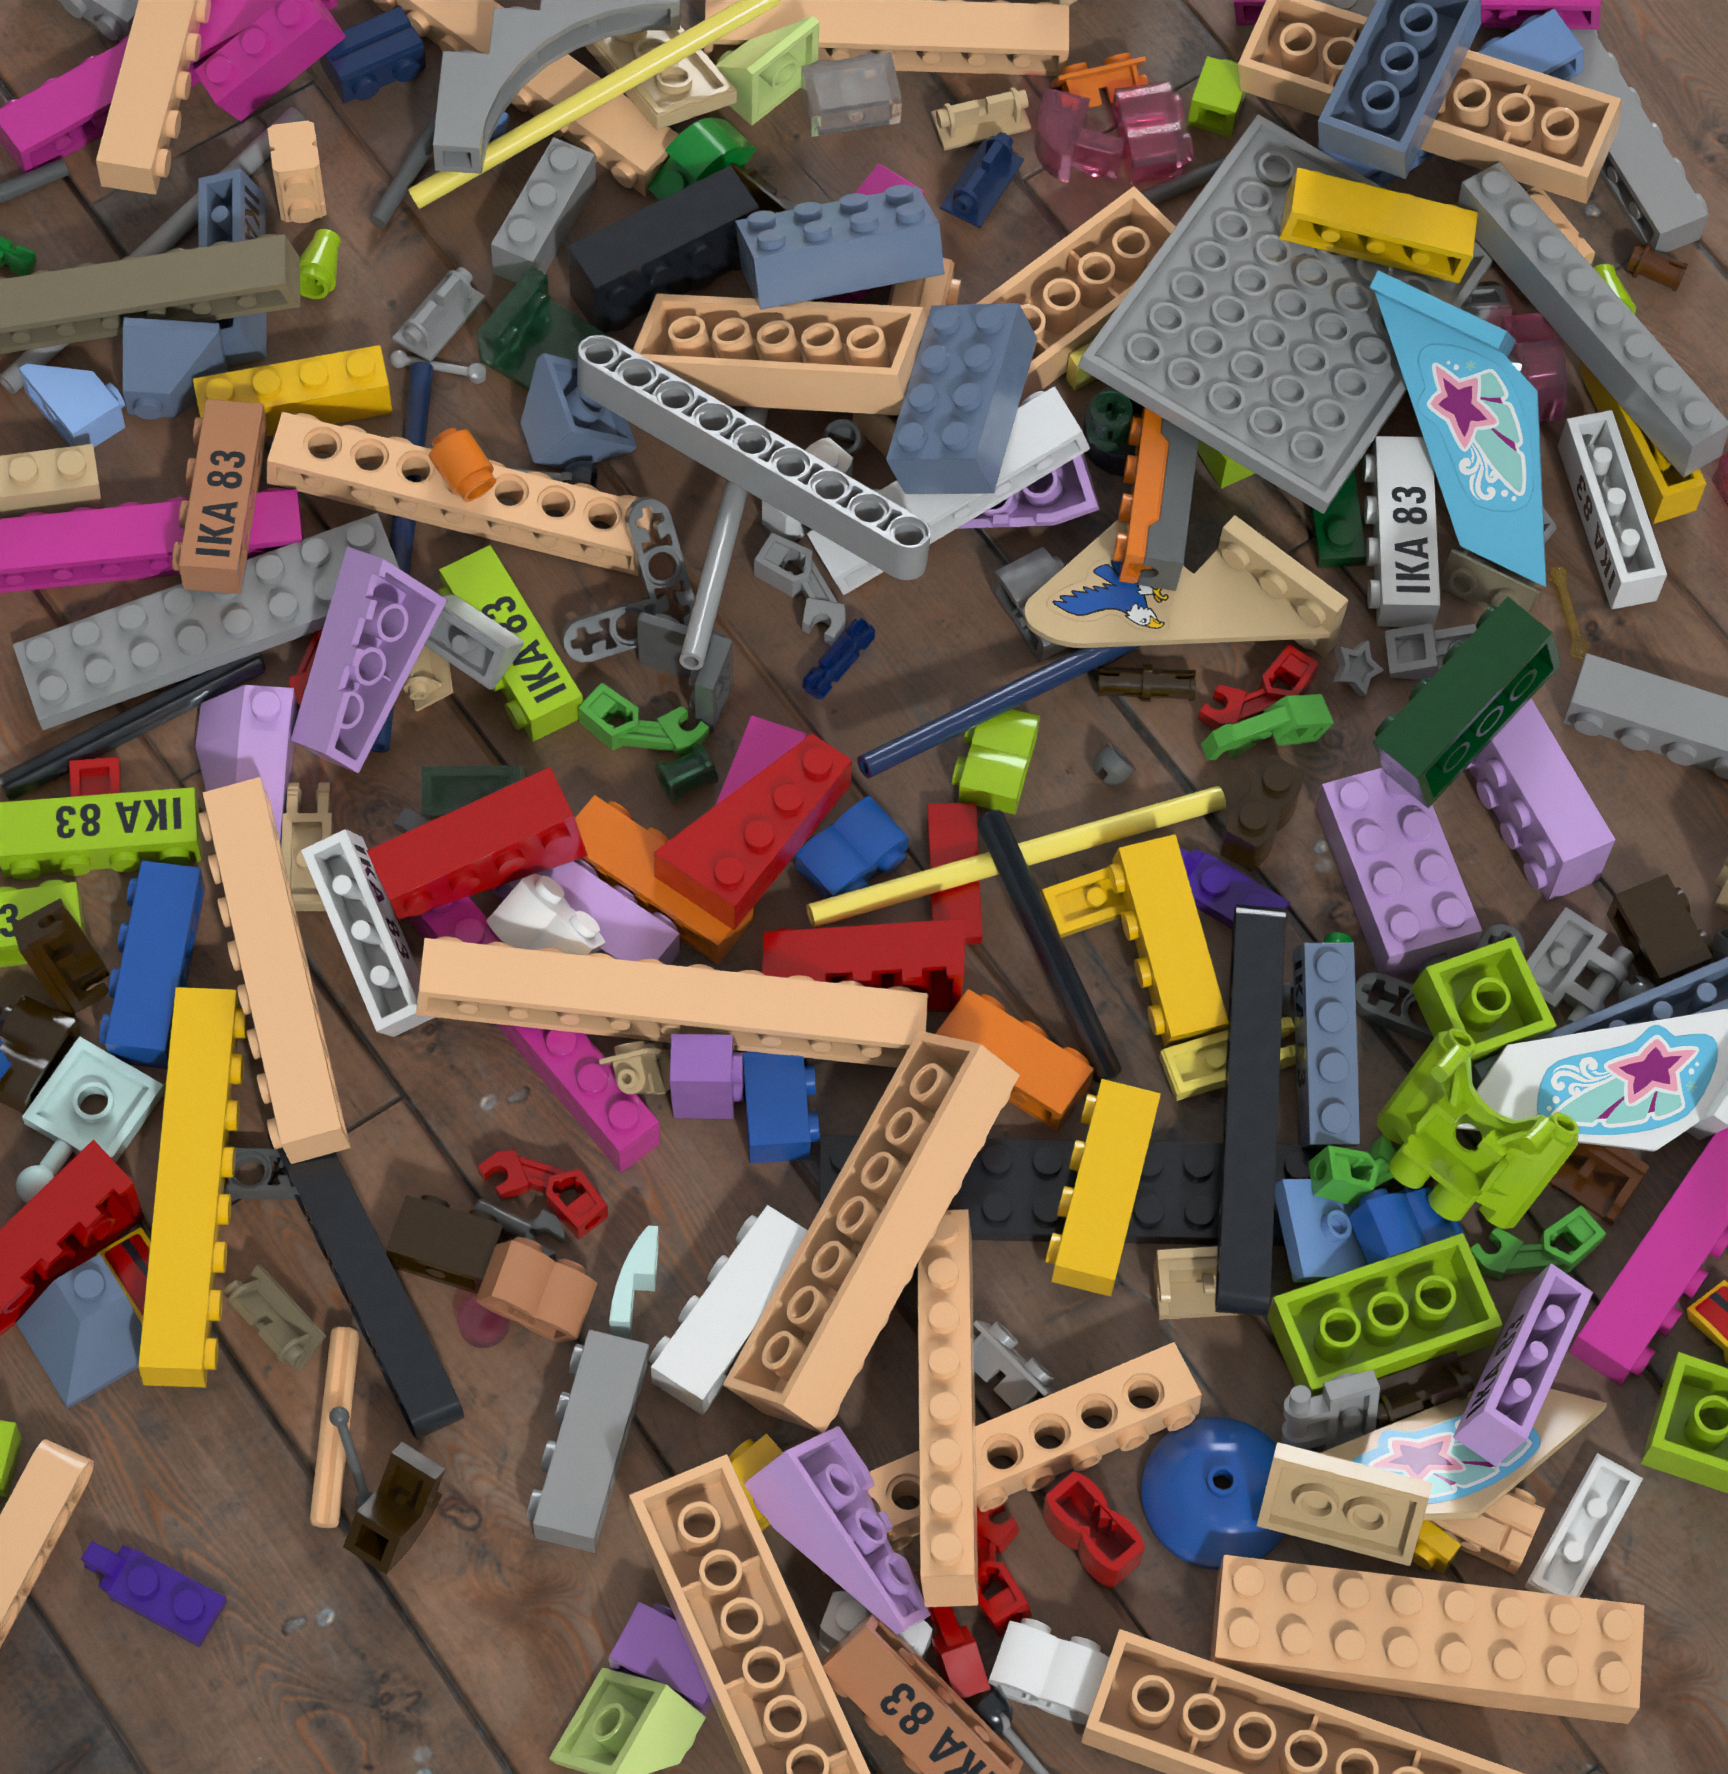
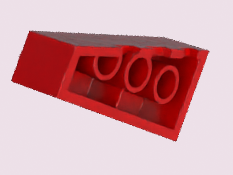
M810 734L654 852V877L735 931L850 787L852 759L814 734Z
M551 767L366 850L398 920L408 916L422 915L432 908L588 856L575 817Z
M965 919L800 930L796 928H780L775 931L764 932L762 973L765 976L788 978L802 975L820 982L839 983L842 981H855L865 987L883 989L895 986L907 987L914 992L928 993L927 1012H952L962 998L965 966Z
M94 1139L0 1229V1336L16 1324L55 1279L95 1257L96 1253L116 1242L145 1218L133 1181Z

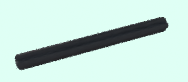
M258 652L192 676L1 773L0 787L9 800H14L69 772V761L95 759L201 705V703L215 698L264 673L266 670L264 660Z
M997 809L987 812L979 817L977 826L1083 1055L1088 1060L1089 1065L1094 1068L1093 1077L1095 1081L1101 1083V1079L1111 1080L1121 1072V1065L1003 811Z

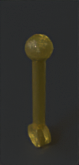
M1556 566L1550 571V580L1557 585L1573 641L1570 646V653L1575 658L1582 659L1589 652L1590 644L1585 638H1582L1566 585L1568 572L1564 567Z

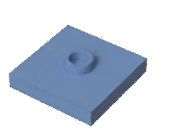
M1282 1179L1275 1183V1200L1293 1283L1319 1282L1368 1265L1348 1218L1360 1206L1359 1202L1351 1206L1314 1196L1311 1179Z

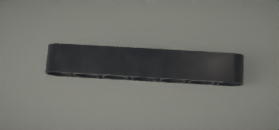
M268 1134L267 1136H268V1140H269L271 1149H274L273 1144H272V1141H271V1138H270V1134ZM283 1147L277 1149L280 1158H276L278 1164L282 1160L284 1168H281L283 1174L290 1176L289 1182L291 1187L295 1186L299 1195L294 1194V1197L414 1438L419 1440L464 1419V1412L455 1390L336 1152L291 1164Z

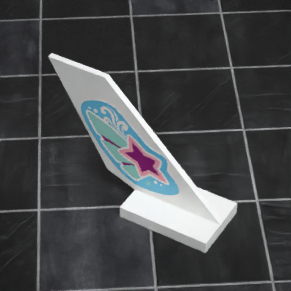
M1728 1009L1509 1044L1504 1047L1476 1092L1491 1109L1500 1115L1514 1120L1540 1114L1548 1117L1557 1112L1564 1113L1571 1117L1579 1127L1578 1143L1654 1152L1685 1131L1698 1140H1702L1728 1128ZM1467 1123L1460 1124L1457 1127L1458 1129L1479 1131L1475 1126Z

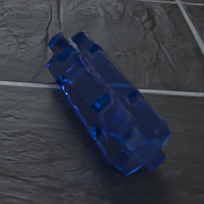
M856 618L845 629L847 633L840 635L818 660L819 666L812 667L803 678L802 688L806 693L818 700L826 696L833 688L832 682H838L860 656L859 651L865 650L875 639V629L870 623H867L862 618Z

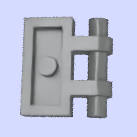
M1567 907L1564 908L1527 960V964L1550 1013H1554L1562 1000L1572 1006L1573 1011L1566 1019V1025L1605 1009L1604 1000L1613 988H1619L1620 984L1627 978V968L1634 959L1633 953L1623 946H1618L1611 957L1599 950L1607 933ZM1585 967L1595 972L1597 976L1588 990L1576 983Z
M1370 1370L1359 1374H1341L1332 1381L1323 1383V1394L1311 1397V1392L1306 1386L1297 1385L1293 1387L1290 1395H1288L1284 1402L1283 1414L1286 1421L1282 1426V1443L1305 1450L1322 1446L1323 1450L1326 1451L1375 1431L1380 1385L1374 1371Z

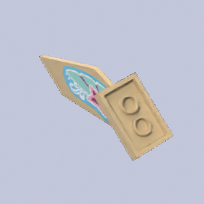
M1550 1388L1527 1440L1496 1467L1453 1438L1474 1391L1467 1393V1398L1464 1400H1459L1456 1397L1321 1453L1277 1442L1257 1526L1410 1566L1423 1520L1477 1519L1606 1409L1607 1403Z

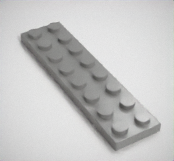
M378 513L303 539L302 542L292 543L248 559L242 594L184 590L181 583L13 644L42 730L322 630L347 546L383 558L399 569Z

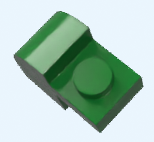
M718 118L699 120L681 132L666 148L665 151L670 157L647 188L659 200H662L730 166L732 163L736 164L739 168L745 166L757 149L727 120Z

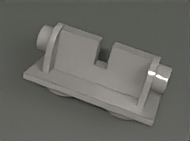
M458 267L456 271L450 270L392 337V340L426 361L431 362L486 298L484 294L471 287L470 282L473 280L471 273L463 267Z
M977 1320L973 1323L981 1332L978 1337L974 1335V1371L986 1383H989L1001 1370L1006 1377L993 1390L1013 1410L1038 1400L1042 1395L1046 1397L1057 1392L1050 1385L1054 1380L1052 1374L1033 1357L1027 1362L1014 1349L1018 1344L1017 1339L997 1321L992 1326L987 1322Z

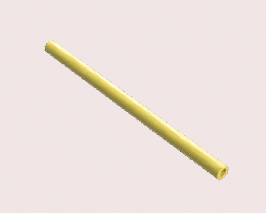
M739 0L488 143L482 174L781 4L780 0ZM439 171L412 186L408 191L417 207L421 209L481 174Z
M1215 786L1018 843L1027 865L1030 866L1223 810L1226 808V799L1221 787ZM986 852L807 904V915L811 926L816 928L999 875V871L990 852Z

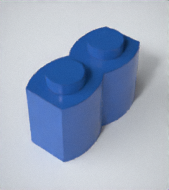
M869 795L847 810L833 825L809 840L795 854V868L824 899L868 887L870 885L867 882L882 872L887 876L896 871L907 858L905 852L908 849V836Z
M1425 1183L1419 1189L1406 1187L1399 1193L1388 1194L1386 1189H1379L1359 1199L1360 1206L1348 1218L1368 1265L1464 1233L1459 1221H1449L1441 1217L1430 1206L1428 1196L1434 1187H1427Z

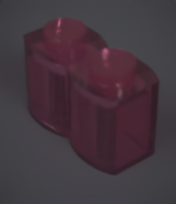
M1169 81L1115 89L1112 105L1114 120L1122 144L1124 161L1131 184L1174 178L1185 173L1187 162L1193 160L1194 150L1190 133L1183 134L1179 123L1184 120V109L1180 94L1173 95Z

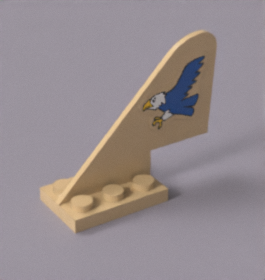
M1234 515L1223 527L1218 549L1194 574L1183 566L1176 591L1119 581L1121 562L1113 561V553L1117 533H1125L1126 523L1118 522L1117 520L1035 592L1026 602L1024 610L1025 623L1032 632L1049 642L1072 648L1294 639L1304 649L1313 650L1325 658L1336 646L1349 600Z

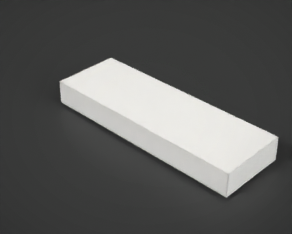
M1597 1453L1524 1588L1531 1592L1580 1597L1643 1478Z

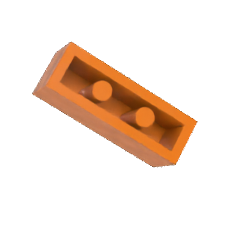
M968 989L935 1033L982 1044L1016 1071L1020 1076L1011 1091L1008 1101L1057 1133L1091 1086L1094 1068L1089 1065L1084 1055L1073 1048L1065 1047L1063 1049L1047 1039L1046 1033L1039 1026L1030 1021L1024 1020L1020 1022L1006 1013L1004 1006L999 1001L989 995L982 994L979 996Z

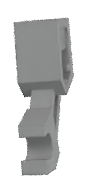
M771 533L754 559V576L791 597L803 594L806 599V605L802 621V631L810 634L816 623H826L830 627L824 633V642L834 647L845 629L844 604L837 602L812 560L813 550ZM790 563L799 567L802 570V574L795 576L793 572L786 571L785 568Z

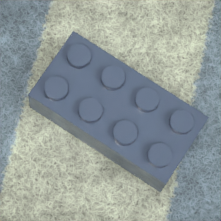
M1377 0L1318 119L1319 147L1406 179L1481 25V0Z
M895 185L887 188L883 193L867 196L861 193H853L841 197L839 201L825 204L805 202L798 204L793 210L778 213L758 211L750 214L746 219L735 221L742 273L760 310L945 274L939 221L918 186Z
M1019 303L931 306L886 457L888 465L905 494H986L995 492L1037 342V337Z

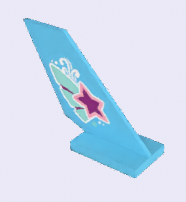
M1378 270L1369 288L1375 292L1460 546L1547 588L1538 391L1508 359L1516 340L1508 331Z

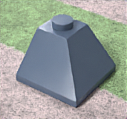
M124 317L123 395L128 415H137L148 420H155L160 417L175 418L197 402L193 378L228 372L219 323Z
M546 353L537 358L520 422L527 441L528 452L532 456L534 463L565 469L572 462H599L631 453L637 448L626 419L579 391L577 386L578 361Z
M101 1254L96 1255L55 1279L16 1322L67 1409L139 1368L142 1324Z

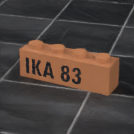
M206 399L203 418H195L193 444L198 446L196 459L189 458L187 463L186 484L187 487H191L189 500H182L179 524L180 528L184 529L182 542H175L172 556L173 570L180 571L184 590L242 594L268 430L264 405L261 403Z
M872 1613L866 1616L829 1650L822 1667L832 1689L841 1697H849L863 1711L862 1715L865 1722L875 1733L880 1736L886 1734L900 1749V1755L905 1764L915 1773H1020L1023 1761L899 1634H895Z

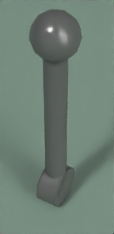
M339 1406L331 1410L329 1420L331 1424L338 1428L358 1491L355 1505L359 1509L373 1493L367 1489L348 1429L349 1412L344 1407Z

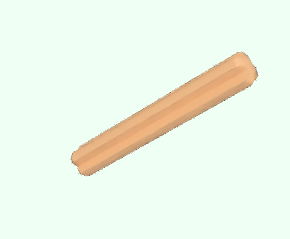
M335 1327L331 1330L310 1511L312 1525L319 1528H335L338 1526L340 1518L346 1453L338 1428L331 1424L329 1415L333 1408L341 1406L347 1409L351 1418L359 1346V1333L357 1329L351 1327ZM349 1418V1422L347 1423L348 1429H349V1427H350V1418Z

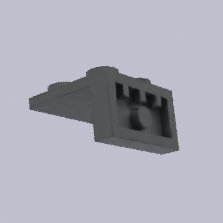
M641 612L637 620L639 662L643 665L689 679V686L694 687L690 699V707L695 708L696 727L702 721L709 726V732L714 733L733 686V640L727 639L722 633L713 629L703 667L699 670H689L684 668L679 661L688 626L680 624L669 615L655 614L653 616Z

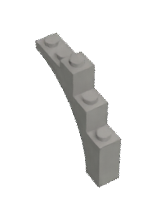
M541 0L540 10H529L519 6L510 8L494 7L489 54L477 53L472 50H460L458 52L443 51L433 138L435 171L482 174L488 143L501 115L519 91L543 69L578 48L608 37L647 30H680L681 0Z

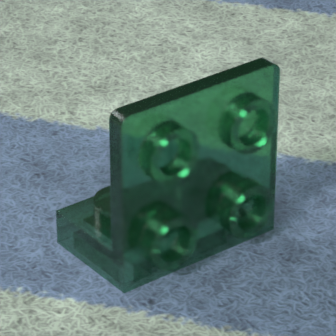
M533 265L477 331L479 360L528 391L537 358L543 353L578 361V347L582 340L595 335L608 337L603 331L550 300L548 274Z

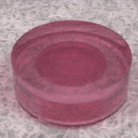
M477 1295L468 1298L459 1309V1331L468 1344L477 1348H490L499 1344L506 1337L510 1327V1320L481 1306L475 1301Z

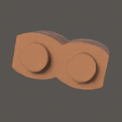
M516 1237L514 1240L497 1244L475 1301L486 1309L507 1319L519 1322L525 1328L549 1340L565 1343L578 1339L598 1283L585 1275L586 1269L574 1261L558 1259L555 1262L542 1253L543 1247L533 1240Z

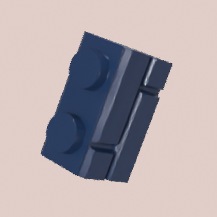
M401 6L343 30L346 38L320 58L325 74L330 82L333 83L334 89L343 103L353 99H369L381 87L394 81H410L422 69L426 68L423 42L414 27L411 26Z

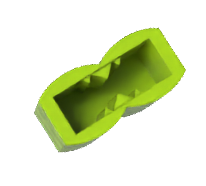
M1011 709L965 732L964 743L971 744L967 758L958 756L952 778V785L959 786V802L976 803V806L993 810L1000 809L1005 813L1016 814L1039 732V715Z

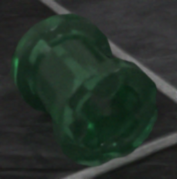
M1106 391L1098 394L1091 402V420L1088 422L1087 436L1088 440L1099 450L1115 451L1128 441L1130 431L1128 424L1132 418L1133 408L1130 400L1125 395L1116 391ZM1108 403H1112L1111 411H1107ZM1108 431H1113L1111 439H1107Z
M699 743L691 747V753L669 764H665L662 761L656 764L655 767L656 775L662 788L674 804L681 801L682 794L704 783L711 786L718 782L715 766L707 751Z

